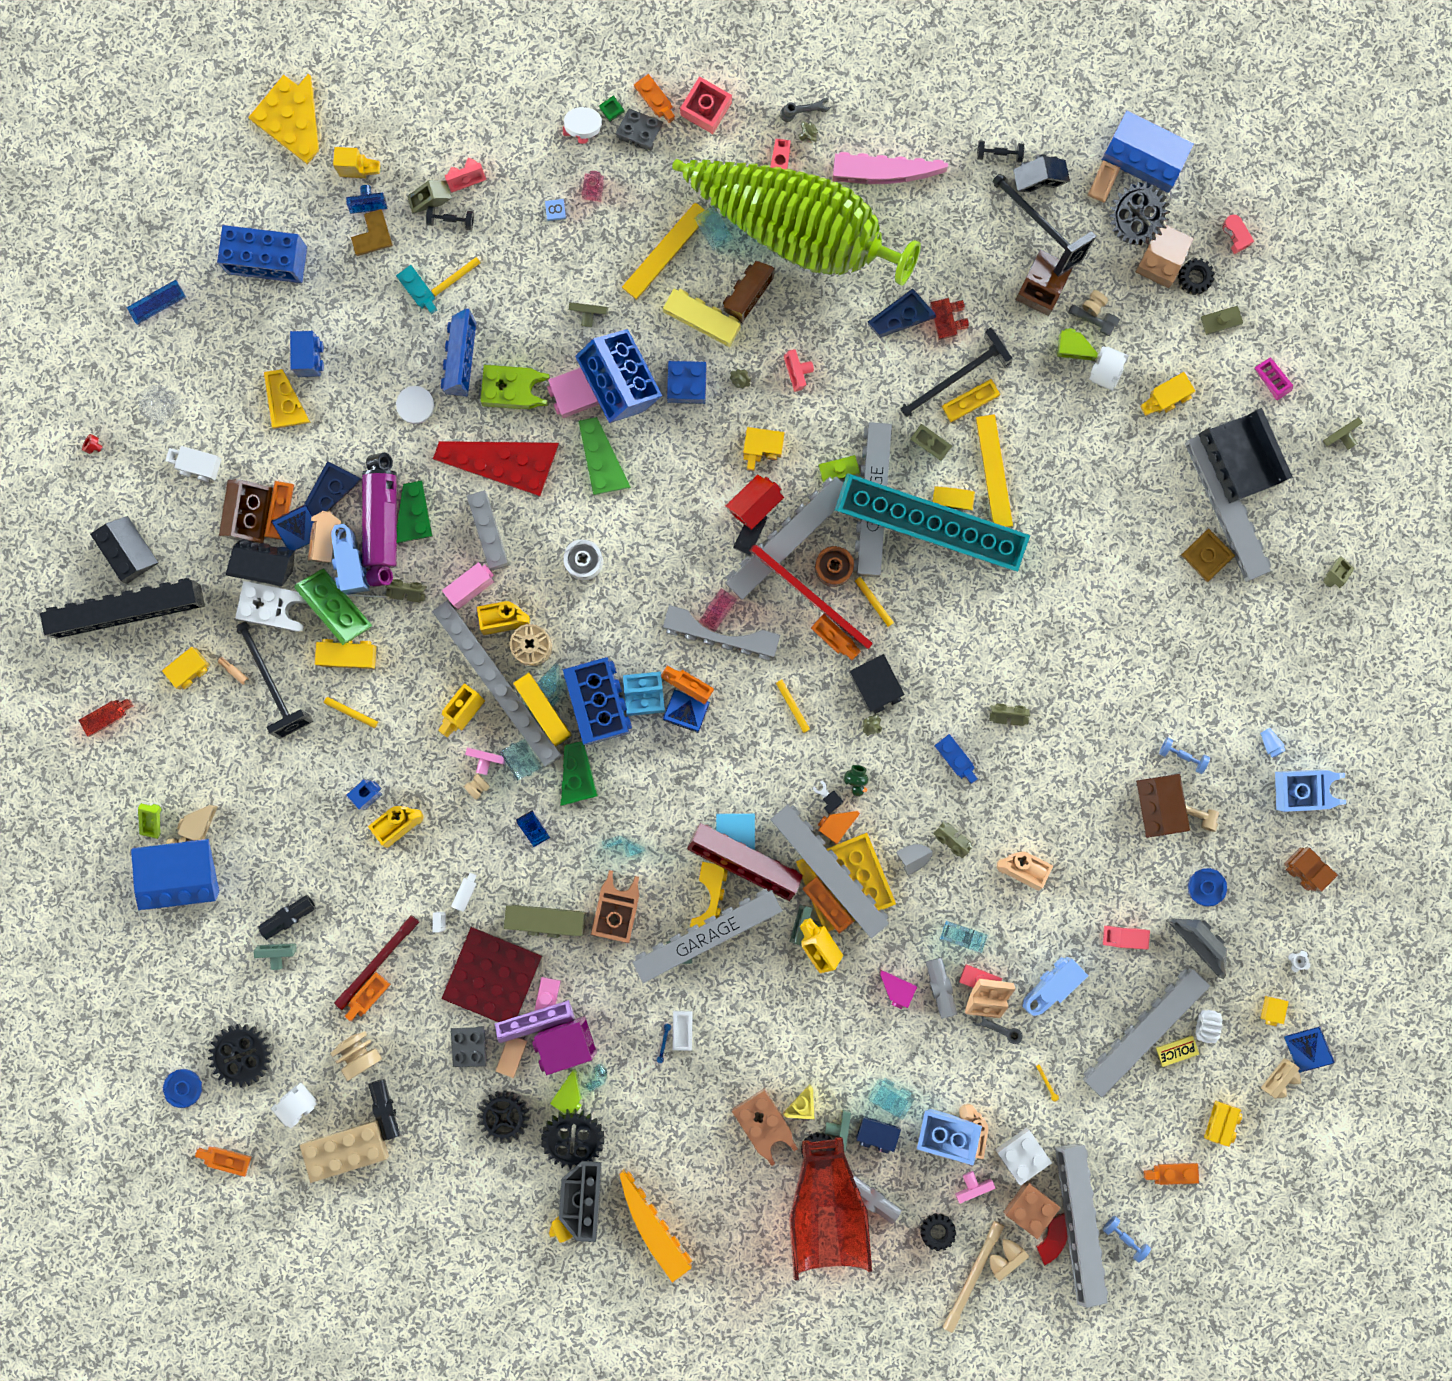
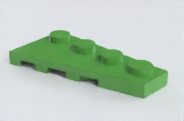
M594 417L578 421L593 495L631 488L598 418Z

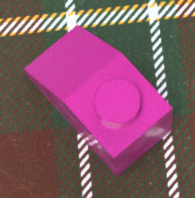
M880 970L879 974L888 998L893 1001L891 1005L902 1009L903 1006L908 1008L917 986Z

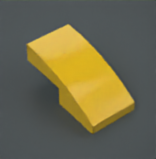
M934 486L932 502L953 509L973 511L975 491Z

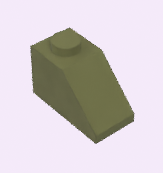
M428 180L407 196L412 214L427 210L428 206H441L452 199L447 181Z

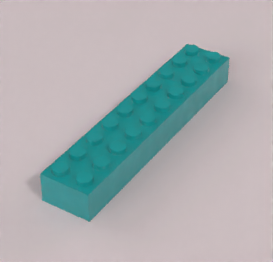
M846 474L834 510L1016 572L1019 571L1031 536L852 474Z

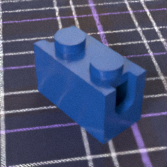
M363 779L346 796L359 810H366L383 794L380 792L382 788L377 782Z

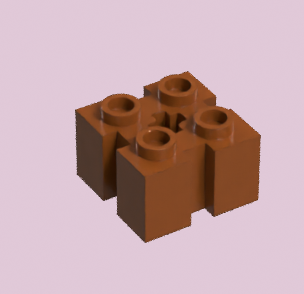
M1300 847L1284 863L1287 867L1286 871L1294 878L1296 876L1301 879L1300 885L1307 891L1311 890L1314 892L1317 890L1322 892L1338 876L1310 847Z

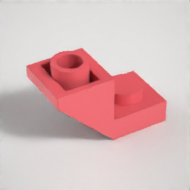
M1104 926L1103 945L1120 948L1149 949L1150 930Z

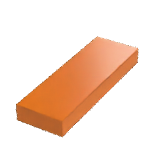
M274 482L264 537L283 540L273 522L289 514L294 484ZM282 521V523H284L285 525H282L280 523L276 524L286 530L287 523H285L284 521Z
M815 877L802 888L839 934L854 922L818 877Z

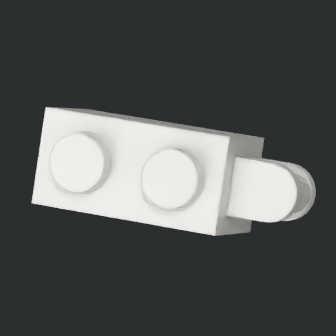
M181 446L180 450L169 448L165 461L175 464L174 468L179 470V474L191 477V474L198 476L197 479L209 482V479L216 480L222 459L216 455Z

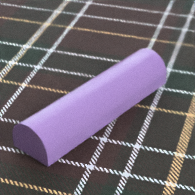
M569 1000L495 1023L498 1042H507L575 1020Z

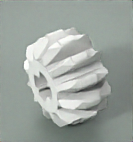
M1212 1010L1201 1011L1198 1015L1195 1032L1198 1040L1205 1043L1217 1042L1220 1038V1033H1222L1223 1020L1220 1013Z

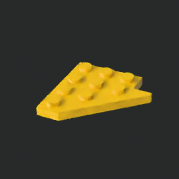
M283 74L248 118L308 165L319 151L312 78L307 74L301 83L297 85Z

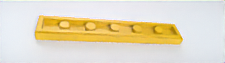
M695 202L625 282L622 289L637 300L710 216L709 213Z
M995 414L976 417L992 522L1005 527H1013Z

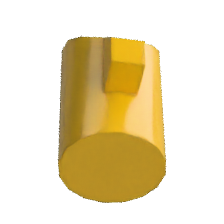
M559 1216L552 1221L549 1230L550 1238L556 1236L558 1242L562 1243L573 1237L560 1221Z

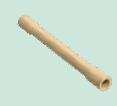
M997 1221L993 1222L971 1272L943 1325L945 1330L951 1333L954 1332L969 1296L1005 1227L1003 1224Z

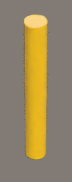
M475 257L433 288L431 292L436 297L480 264L478 258Z
M861 577L857 578L855 583L887 627L892 625L894 622Z
M783 680L776 682L803 733L809 731L808 724Z
M326 697L324 700V704L370 727L376 728L378 721L329 697Z

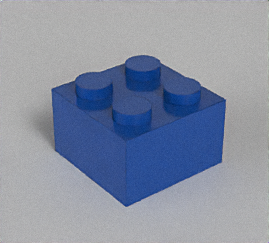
M290 331V369L297 377H321V371H324V362L320 356V353L324 351L323 341H320L319 336L314 331Z
M668 361V403L706 404V362Z

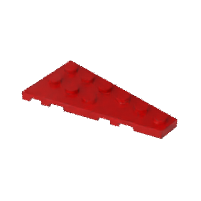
M439 441L433 460L541 497L559 443Z

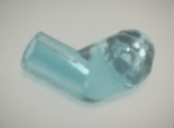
M602 1064L595 1066V1078L586 1084L590 1093L606 1082L608 1072Z

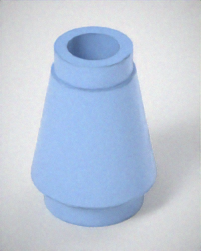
M1271 728L1260 733L1267 754H1270L1272 758L1286 751L1285 745Z

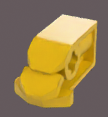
M503 601L477 606L480 630L483 635L515 630L520 626L530 624V617L512 602ZM510 610L509 615L506 616V611Z
M394 806L371 823L368 828L380 844L388 849L417 824L419 825L424 817L420 810Z

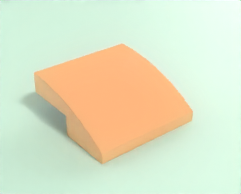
M979 979L970 994L965 1013L1001 1018L1008 1009L1007 1000L1016 990L1014 983Z

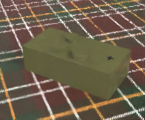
M509 904L506 905L504 929L528 931L527 935L539 936L540 932L547 933V937L559 938L560 934L582 937L585 932L586 912Z

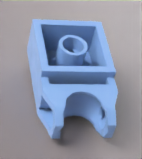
M345 524L334 525L331 536L335 558L332 559V564L338 574V577L335 578L337 588L346 595L370 591L369 584L366 581V568L362 566V552L358 550L354 532ZM346 532V537L341 539L342 533Z
M1322 769L1275 772L1276 810L1284 812L1322 810L1346 804V800L1334 798L1329 790L1332 782L1345 778V773H1335Z
M1059 958L1054 963L1055 968L1051 972L1047 970L1042 974L1039 984L1025 996L1022 1007L1032 1016L1040 1015L1056 1001L1061 1003L1088 977L1072 958ZM1036 1000L1038 1006L1031 1010L1030 1004Z

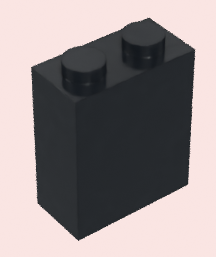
M884 654L849 671L869 713L874 711L877 714L885 710L884 705L891 703L893 706L901 702V697L905 695Z

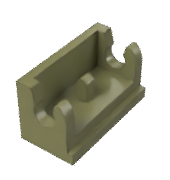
M920 424L910 439L940 461L944 459L953 446L923 424Z

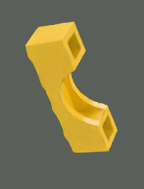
M702 861L699 881L709 890L711 900L709 908L704 914L691 919L690 927L696 924L700 927L705 924L704 920L714 915L716 918L720 916L721 908H717L718 901L723 900L725 889H721L722 881L726 882L728 870H724V868L714 863Z

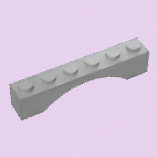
M671 605L668 607L663 629L667 630V634L677 636L678 633L685 635L684 638L696 641V638L703 639V643L708 645L722 644L721 648L732 651L733 648L740 649L742 654L750 656L752 653L759 654L758 658L768 661L770 658L775 657L780 638L779 634L764 630L745 636L720 635L699 624L688 610Z

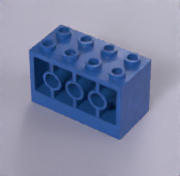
M222 225L217 263L228 275L302 283L307 245L299 234Z
M628 329L593 338L575 356L609 423L643 413L662 397L660 389Z
M608 657L562 669L582 742L585 746L630 734L629 729H632L630 718L628 716L625 717L624 711L627 710L626 703L619 696V692H622L618 679L615 680L614 674L617 671L613 660L610 661ZM594 678L600 680L595 687L591 684ZM600 696L603 699L605 698V701H603L602 705L596 703L598 697ZM603 715L610 717L606 724L601 722Z

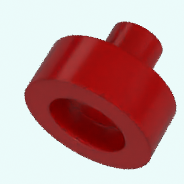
M89 434L83 443L82 451L91 454L94 450L100 452L102 445L98 444L99 438Z

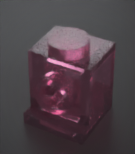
M590 171L589 174L585 173L582 198L584 200L602 201L604 176L600 172ZM590 182H596V185L591 186Z

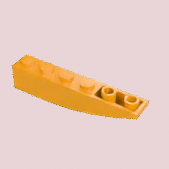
M623 1169L619 1175L632 1218L649 1251L673 1283L692 1268V1259L686 1251L684 1253L679 1248L681 1243L677 1237L669 1234L667 1230L670 1228L663 1219L659 1220L656 1215L658 1211L652 1203H647L645 1200L647 1196L641 1187L637 1189L633 1183L635 1181L633 1175L629 1171L626 1173Z

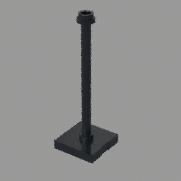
M998 174L992 182L996 188L1000 186L1065 249L1053 271L1058 277L1084 260L1089 248L1097 237L1092 231L1070 244L1005 181L1006 177L1004 175Z
M992 327L984 333V338L990 346L989 350L909 405L904 403L900 410L906 418L912 416L911 412L991 357L997 356L1004 368L1012 364V356Z
M247 622L238 624L236 631L238 634H242L282 715V719L266 727L269 734L282 739L314 722L311 715L302 709L289 714L249 632L251 629L250 625Z

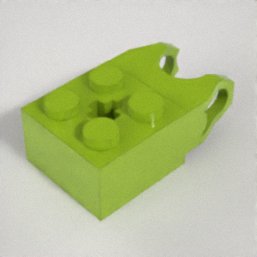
M484 365L480 402L483 407L533 409L540 406H548L547 400L534 396L531 391L535 384L548 381L550 375L540 373L532 368ZM505 384L506 388L503 387V390H500L499 385Z

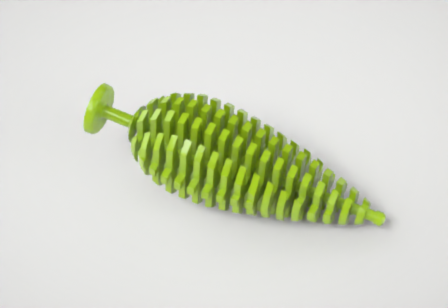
M676 159L672 164L673 170L683 173V178L687 183H689V178L691 179V188L699 192L700 187V195L705 200H709L710 196V204L714 208H719L720 213L724 217L727 216L730 222L734 225L737 224L751 238L757 239V242L762 246H767L770 251L776 252L781 258H786L790 263L797 264L803 269H809L813 273L822 272L823 274L832 275L835 273V275H842L851 268V273L861 270V267H864L865 264L869 265L878 256L897 264L895 282L903 286L915 268L920 254L921 243L916 240L911 241L902 254L882 246V233H879V221L876 215L872 214L871 207L866 202L864 203L859 195L854 194L852 189L843 187L840 183L832 182L827 178H820L817 175H808L800 171L796 172L792 169L770 168L769 165L757 167L758 164L751 163L746 167L744 162L737 163L734 166L735 162H725V165H722V161H714L712 164L710 160L702 159V162L699 163L698 160H690V163L686 164Z

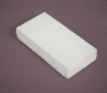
M434 912L432 932L445 931L446 913Z
M673 1011L672 1050L692 1051V1011Z

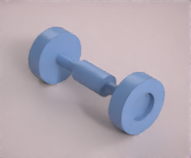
M1169 737L1165 739L1159 751L1160 755L1165 757L1171 751L1181 759L1198 764L1196 772L1203 774L1210 761L1209 756L1203 755L1199 761L1181 749L1178 751L1172 748L1173 739Z
M1116 1216L1111 1217L1102 1230L1107 1235L1113 1231L1119 1234V1238L1129 1247L1132 1246L1137 1251L1133 1259L1138 1263L1142 1262L1150 1253L1151 1248L1147 1244H1143L1140 1248L1135 1245L1134 1240L1117 1228L1120 1219Z

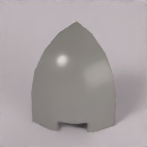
M913 844L896 852L898 858L904 864L903 868L907 875L924 867L932 857V851L927 846L921 844Z

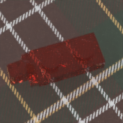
M125 699L122 702H119V700L110 701L78 721L87 737H91L122 719L126 715L125 711L134 705L130 699Z

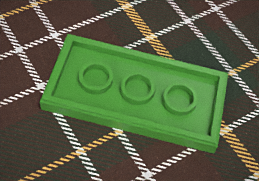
M324 568L294 586L296 591L342 645H345L372 627V624L349 597L337 588L336 582Z

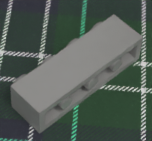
M484 490L467 495L489 569L494 571L509 566L487 492Z

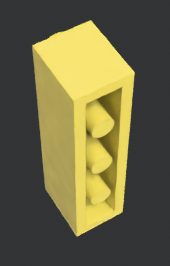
M673 289L663 307V313L730 347L741 328V324L738 323L739 320L731 315L728 317L723 315L722 311L716 307L710 308L706 306V303L699 298L693 299L689 297V294L682 289Z

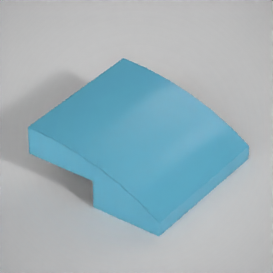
M661 671L623 675L627 716L665 712Z
M716 814V831L726 834L733 840L742 842L747 847L755 850V814Z

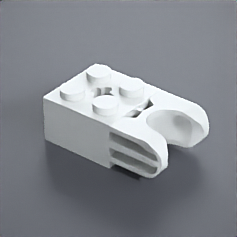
M243 581L235 618L240 621L303 632L304 626L290 618L289 609L296 603L307 604V602L296 591ZM261 601L264 603L263 607L260 606L259 609L257 604Z

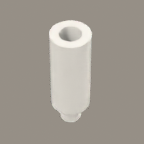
M469 873L467 879H463L451 907L462 912L465 911L477 884L474 882L477 875Z

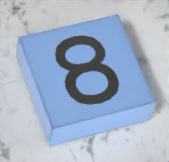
M564 199L545 201L547 221L566 219Z

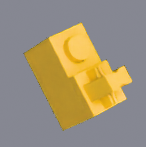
M334 147L333 166L340 177L366 178V175L380 174V161L366 158L364 154H360L358 148Z
M747 427L743 450V460H748L747 471H754L755 463L761 461L762 455H765L766 459L777 460V457L781 458L785 432Z

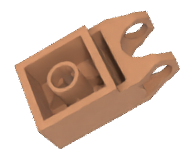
M609 870L607 880L600 889L590 935L629 943L639 900V877L634 876L633 883L628 890L619 891L613 885V871ZM612 915H616V919L619 920V923H615V926L611 925L609 917L612 918Z
M765 1088L732 1109V1113L757 1152L766 1158L771 1166L775 1165L771 1153V1147L775 1142L783 1141L794 1152L798 1150L793 1141L790 1127ZM756 1112L764 1114L762 1120L754 1119Z

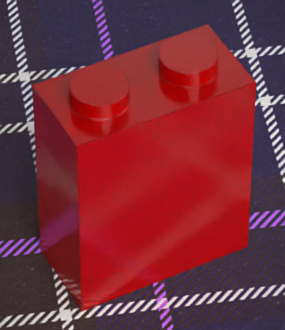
M757 474L725 506L737 520L752 530L784 499V496L780 493L782 489L777 483H772L768 477L763 478Z

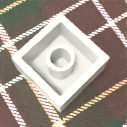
M1027 1127L995 1149L1019 1185H1022L1052 1164Z

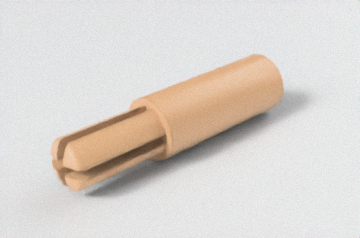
M223 657L218 659V663L242 685L245 684V680L249 679Z

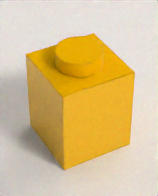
M1265 996L1260 1018L1266 1020L1265 1024L1277 1027L1278 1023L1284 1024L1289 1001Z

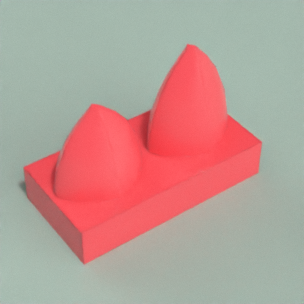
M471 158L466 160L465 168L459 170L458 168L451 167L448 174L445 175L451 193L486 180L480 162L477 163Z

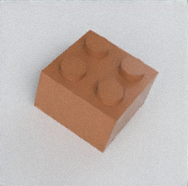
M1026 1181L1003 1212L1008 1218L1038 1240L1061 1207Z

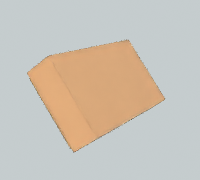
M1103 160L1087 196L1105 203L1120 167Z
M516 1038L506 1042L496 1072L512 1078L515 1077L527 1040Z

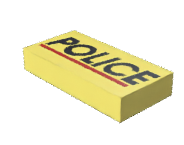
M1192 1035L1155 1048L1162 1067L1199 1055Z

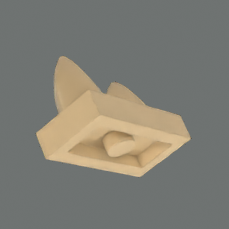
M1284 1058L1262 1085L1261 1089L1275 1099L1287 1097L1286 1086L1288 1083L1301 1084V1077L1298 1071L1300 1068Z
M1003 1239V1250L1008 1259L1007 1261L1001 1256L990 1255V1267L999 1282L1029 1258L1023 1247L1021 1248L1015 1242Z

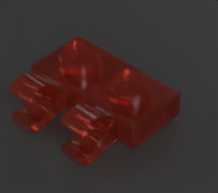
M949 298L930 302L931 309L936 314L934 323L939 340L957 336V330L969 328L968 318L954 321L952 313L964 310L963 300L950 303Z

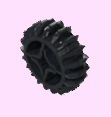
M507 1090L503 1091L502 1096L499 1091H496V1098L489 1094L490 1102L486 1099L482 1101L486 1107L479 1106L478 1109L483 1113L477 1114V1118H483V1120L478 1122V1125L485 1126L481 1129L482 1133L486 1130L489 1132L486 1135L487 1139L493 1135V1142H496L499 1137L500 1144L504 1143L505 1138L508 1143H511V1136L518 1140L519 1135L517 1132L521 1135L525 1133L521 1127H528V1124L523 1121L530 1119V1116L524 1115L529 1112V1108H522L526 1105V1101L520 1104L518 1102L521 1099L520 1095L514 1099L515 1092L513 1091L509 1096H507ZM500 1101L511 1103L505 1109L493 1105ZM514 1108L517 1109L519 1114L518 1124L515 1123L511 1116ZM489 1109L496 1118L493 1126L490 1125L488 1120ZM509 1109L510 1111L507 1113L506 1119L508 1121L504 1120L497 1124L501 1118V1115L499 1113H506ZM501 1125L514 1129L510 1132L497 1131Z

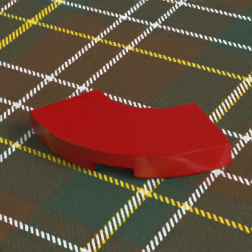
M1064 1213L1052 1219L1048 1225L1046 1237L1036 1246L1044 1266L1056 1259L1066 1244L1068 1236Z

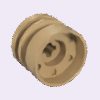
M526 624L520 626L510 638L511 653L520 663L526 666L536 667L542 665L552 654L553 645L550 636L543 628L537 625ZM528 641L533 642V645L535 646L533 649L530 647L526 649L528 647V645L526 644Z
M366 1031L350 1036L339 1043L330 1053L332 1057L341 1053L342 1057L335 1061L336 1064L346 1061L347 1065L342 1068L341 1072L347 1081L383 1059L376 1048L369 1051L366 1050V1047L372 1042L371 1039L364 1043L361 1042V1039L368 1035Z

